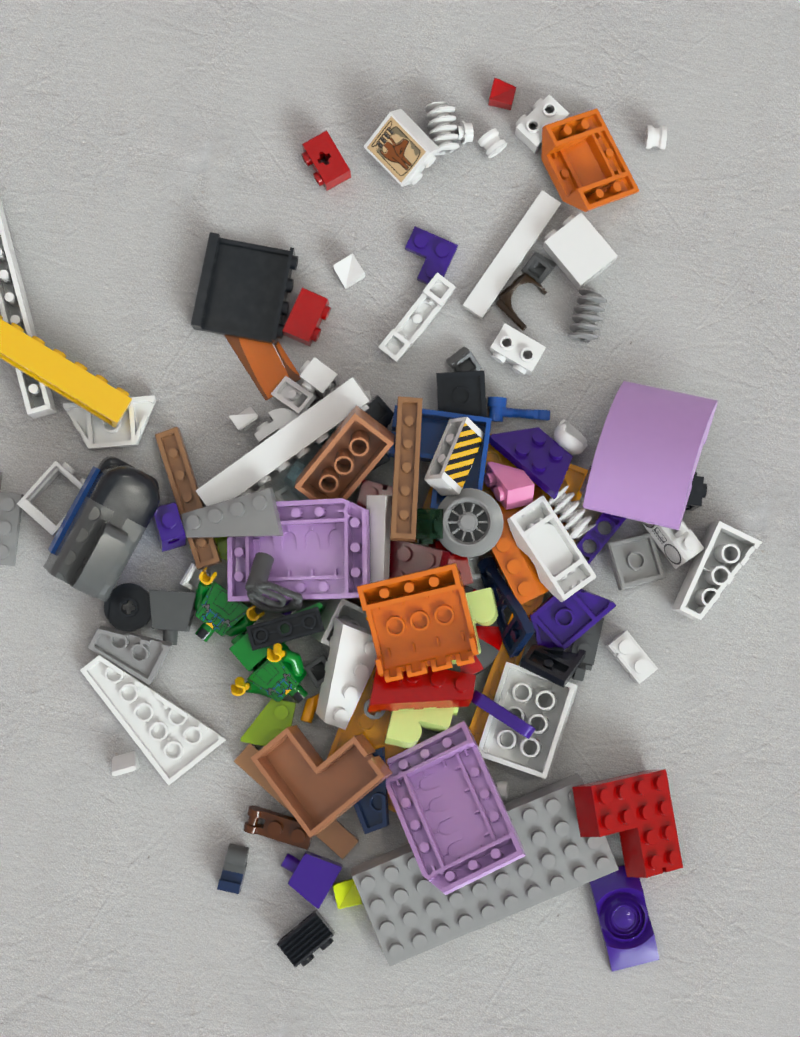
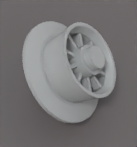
M474 488L462 489L459 495H448L445 497L436 511L435 531L437 537L447 550L458 556L476 557L485 554L497 544L502 535L504 520L501 508L495 499L484 491Z

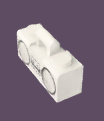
M683 520L679 530L641 522L675 569L705 549Z

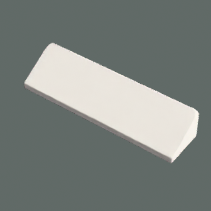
M367 495L366 509L369 510L370 583L389 579L392 496Z

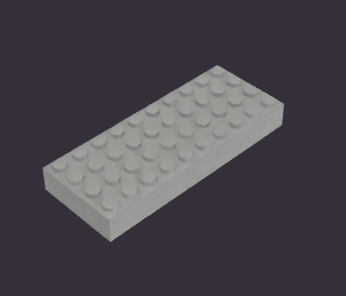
M578 773L504 803L526 856L447 895L422 876L410 844L351 868L352 878L389 966L619 870L605 836L580 837L572 789L574 786L584 784Z

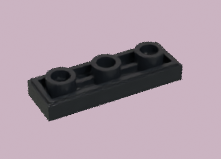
M319 607L246 627L252 651L325 631ZM283 624L289 625L290 630L288 633L281 631Z

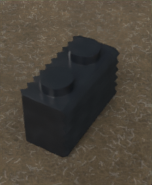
M316 909L283 936L277 945L294 967H297L300 963L304 967L315 957L312 953L318 948H321L323 951L334 941L331 937L334 936L335 932Z

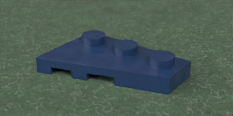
M385 747L376 749L373 756H380L384 762ZM386 779L354 805L364 834L390 825Z

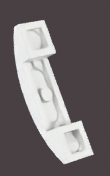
M436 273L423 290L421 296L395 329L390 331L378 348L398 362L432 322L456 287L439 273Z

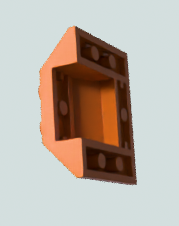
M597 108L547 124L542 128L541 160L563 202L587 212L639 192Z

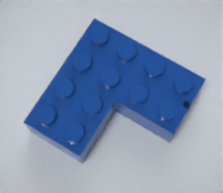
M397 405L394 408L391 431L395 436L396 432L393 431H396ZM422 409L420 461L431 463L449 419L468 417L485 433L463 486V489L474 488L482 491L492 418ZM395 439L394 444L388 451L389 457L393 458L395 454ZM434 488L430 511L436 512L440 503L447 496H441Z

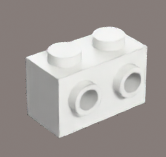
M550 94L544 100L540 98L533 105V111L528 116L526 114L522 115L515 124L517 126L515 136L534 154L542 147V128L547 124L569 118L570 113Z
M505 323L491 345L489 352L494 360L502 364L507 362L512 365V369L516 373L523 376L526 373L530 376L546 347Z
M315 357L311 362L307 360L300 369L301 385L321 399L334 391L340 383L338 374Z

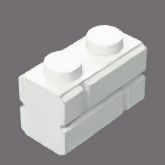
M627 630L621 632L605 646L623 669L630 674L629 676L636 684L643 682L658 669Z

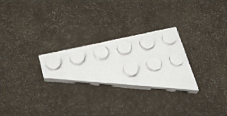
M100 655L80 669L168 786L227 740Z

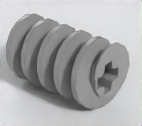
M580 289L579 293L582 296H578L576 299L580 305L574 307V311L577 314L572 316V320L575 323L570 325V330L573 333H569L568 338L588 343L591 340L598 339V336L593 334V331L600 330L601 327L596 325L595 322L602 321L603 318L598 316L597 312H605V309L599 306V304L607 303V299L594 291Z

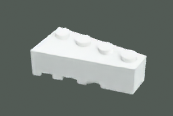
M720 521L710 522L701 542L705 549L695 555L671 609L690 619L701 620L719 598L723 589L731 583L734 575L749 560V556L762 542Z
M334 617L333 636L330 637V651L328 661L325 663L324 682L321 684L316 714L323 722L346 730L376 664L375 659L377 655L370 630Z

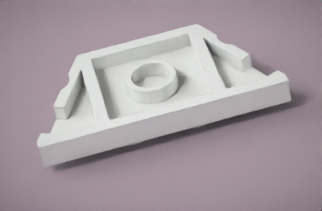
M156 396L130 397L132 398L131 404L116 428L75 403H63V408L70 416L77 431L81 434L88 449L138 446L155 405Z

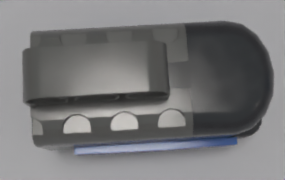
M113 456L104 458L98 467L93 466L48 548L51 554L43 567L49 574L64 581L71 587L93 598L96 597L107 602L158 508L160 496L157 480Z

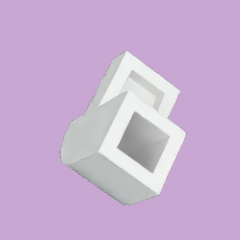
M285 408L274 409L268 412L273 421L271 423L266 421L256 428L258 432L254 435L261 444L299 415Z

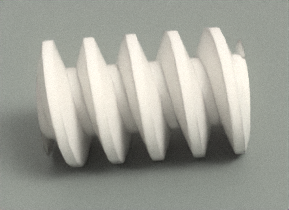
M442 101L426 105L425 110L428 112L426 119L429 121L427 128L430 130L428 137L440 148L435 156L446 155L458 149L460 145L452 141L457 140L459 136L458 134H451L458 127L457 125H450V123L457 119L456 116L449 115L455 112V107L448 106L446 102Z
M567 485L558 492L557 498H549L548 503L551 507H555L554 512L556 515H561L559 520L561 523L566 522L565 529L567 531L571 530L570 536L572 539H575L585 534L597 524L588 525L592 517H582L586 509L577 510L580 501H571L575 494L574 492L565 493L569 487Z

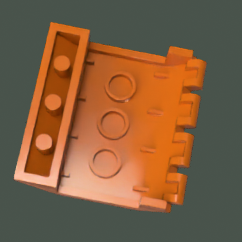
M456 563L357 586L362 610L366 611L377 655L375 662L378 674L381 677L384 676L386 683L404 679L403 671L407 672L409 678L427 674V666L430 665L432 671L436 672L453 668L452 660H456L457 666L475 663L474 655L479 654L476 635L464 585Z

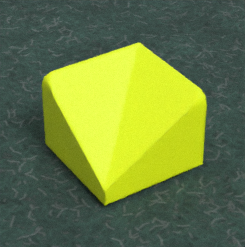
M353 878L333 883L338 909L362 904V899Z

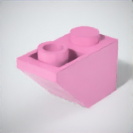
M487 462L484 482L487 487H490L496 500L500 501L506 510L529 505L533 502L535 484L524 470L495 462Z

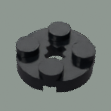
M124 583L113 589L107 602H104L106 618L116 629L132 632L145 627L151 619L149 592L133 583ZM131 600L135 610L131 611V614H127V611L123 609V605H126Z

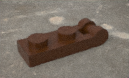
M249 806L247 813L249 819L245 822L243 829L245 832L258 834L306 850L309 849L312 837L310 838L294 817L258 806ZM259 818L265 819L264 825L258 824Z

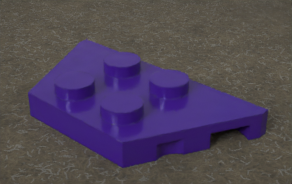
M539 427L497 433L489 436V444L518 469L524 470L529 478L553 499L557 498L573 458L570 453Z
M584 589L578 590L563 602H560L554 595L550 596L530 614L537 644L548 648L562 647L565 650L615 608L616 604L609 599Z

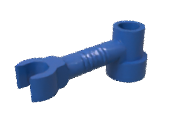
M488 397L487 407H490L489 418H492V422H503V417L550 420V410L507 408V398Z

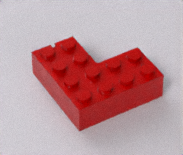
M666 769L645 770L572 787L580 837H602L619 832L627 877L648 878L663 872L683 868Z

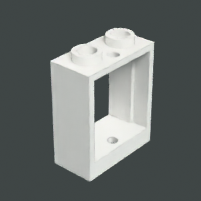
M55 461L17 503L52 536L56 535L65 516L56 524L34 502L60 473L81 489L86 479L82 477L79 480L73 475L75 470L66 462L61 464Z

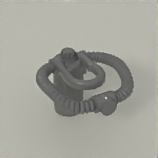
M256 553L245 585L250 602L257 608L270 613L300 611L303 605V597L300 593L268 581L274 558L267 553ZM262 594L268 595L269 598L273 597L275 599H278L280 602L272 601L267 597L262 596ZM281 594H283V595H285V596H287V597H289V598H293V600H291V601L288 603V605H285V604H286V598H285L284 596H282Z

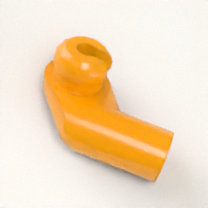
M319 694L306 700L301 721L312 724Z

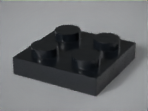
M484 370L436 373L438 411L487 417Z

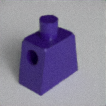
M176 502L158 506L152 520L162 552L185 546L186 535Z
M306 851L301 860L288 853L281 867L293 873L288 884L319 909L340 873L343 864Z

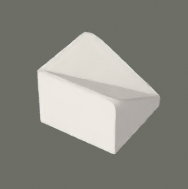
M353 253L332 266L333 271L345 289L365 278V272Z
M252 407L246 408L238 415L229 416L240 433H244L260 422L258 415Z

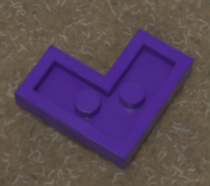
M415 226L405 250L426 259L417 280L428 285L436 273L445 277L458 245Z

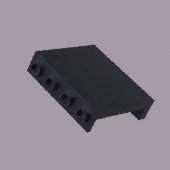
M210 232L191 320L193 329L277 345L278 338L282 339L284 335L282 330L285 325L281 323L283 316H287L289 310V302H286L287 294L292 293L294 279H291L292 270H296L299 257L295 256L294 248L290 247V251L224 239L219 234Z

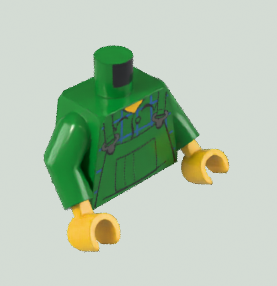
M205 567L199 574L200 582L196 589L194 604L195 616L203 624L195 634L207 642L214 632H217L222 637L226 635L233 637L241 632H246V627L253 625L264 616L265 612L257 614L255 612V605L249 608L243 602H228V591L214 581L212 583L217 577V572H214L209 577L206 574L208 568Z
M284 642L282 644H274L273 650L267 649V658L251 673L246 683L243 677L235 679V684L231 685V693L235 696H241L246 691L247 693L272 698L276 702H280L289 694L297 703H300L308 695V692L299 684L307 675L301 655L291 651Z

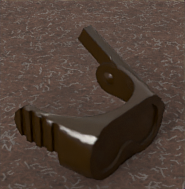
M527 273L521 274L510 286L504 289L499 294V300L496 302V305L522 331L527 326L512 308L511 298L513 292L522 284L532 283L543 295L547 293L545 288Z

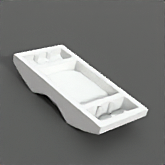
M544 495L507 519L517 547L531 559L535 565L540 582L560 602L565 601L597 577Z

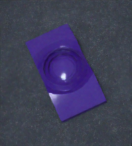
M625 865L618 866L619 870L589 882L612 972L660 960L640 878L627 877Z

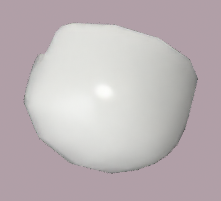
M565 419L555 428L553 434L554 441L571 455L581 454L588 446L587 439Z

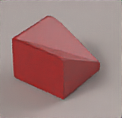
M494 78L488 105L511 110L516 87Z

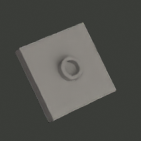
M650 533L605 544L618 590L666 578L655 541Z

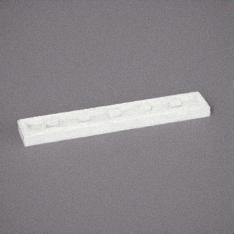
M543 190L540 192L462 305L463 308L481 320L557 212L561 202Z

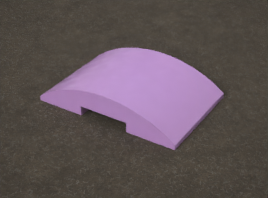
M624 381L613 400L597 445L587 483L583 508L679 530L692 489L693 477L703 444L707 440L718 400Z

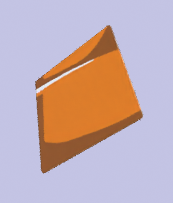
M224 335L265 400L273 397L271 393L285 376L294 382L301 379L298 371L279 342L275 345Z

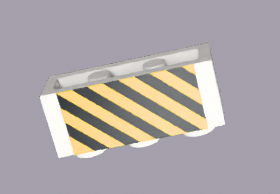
M468 417L449 419L424 480L441 496L459 495L485 433Z

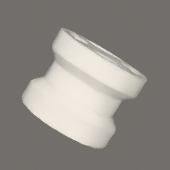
M647 125L645 149L658 147L664 150L667 140V126L661 125L657 128Z
M497 128L491 129L478 140L479 146L485 148L488 158L496 156L507 146V142L500 138Z

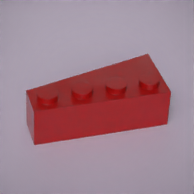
M375 666L367 712H376L377 710L396 711L411 708L423 709L429 707H468L473 699L476 675L446 669L433 672L432 668L427 666V674L408 678L407 672L403 671L404 679L386 683L384 676L381 677L378 674L377 666Z

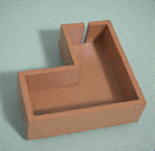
M297 725L284 729L251 757V760L310 838L322 832L392 774V771L380 756H373L376 750L363 734L351 738L323 761Z

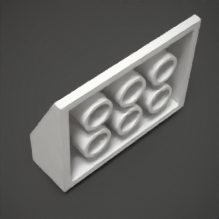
M506 662L494 701L536 729L528 739L489 714L478 746L482 757L548 779L578 685L567 682L563 688L518 665Z

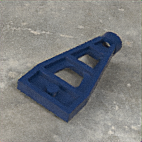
M487 557L478 562L477 568L481 574L484 588L491 587L494 592L498 610L496 621L501 633L502 642L509 657H515L521 653L534 634V626L498 572V566L494 558ZM496 588L498 589V591H499L500 594L502 595V596L500 597V599H499V597H498ZM507 605L514 616L509 624H507L503 612Z

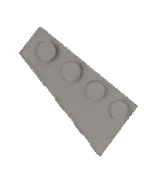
M272 488L263 489L181 514L186 538L284 536Z

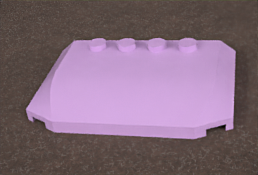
M344 498L276 501L284 536L227 537L228 602H250L245 585L254 557L258 552L267 553L274 558L268 581L300 593L303 600L359 598L357 586L370 583L369 510ZM262 594V596L267 597L272 601H279L278 599H275L273 597L269 598L268 595ZM281 594L282 596H284V597L286 598V601H288V600H293V598H289V597H287V596Z
M465 721L387 760V765L392 774L386 778V788L422 876L445 895L526 856L478 745Z

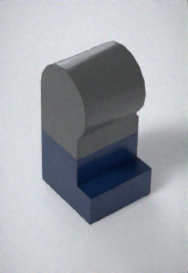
M230 843L217 890L235 894L241 892L247 867L249 847Z

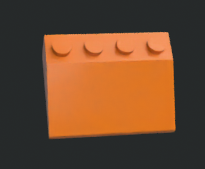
M540 488L534 490L533 501L543 495ZM500 505L504 520L503 531L499 541L490 552L504 581L522 605L549 590L540 582L535 565L531 559L517 547L507 521L508 518L527 505L508 510L503 505Z

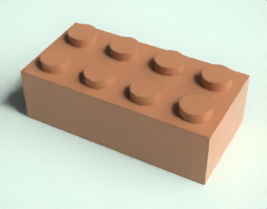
M356 405L296 478L294 488L310 500L335 498L347 500L394 444L395 434Z

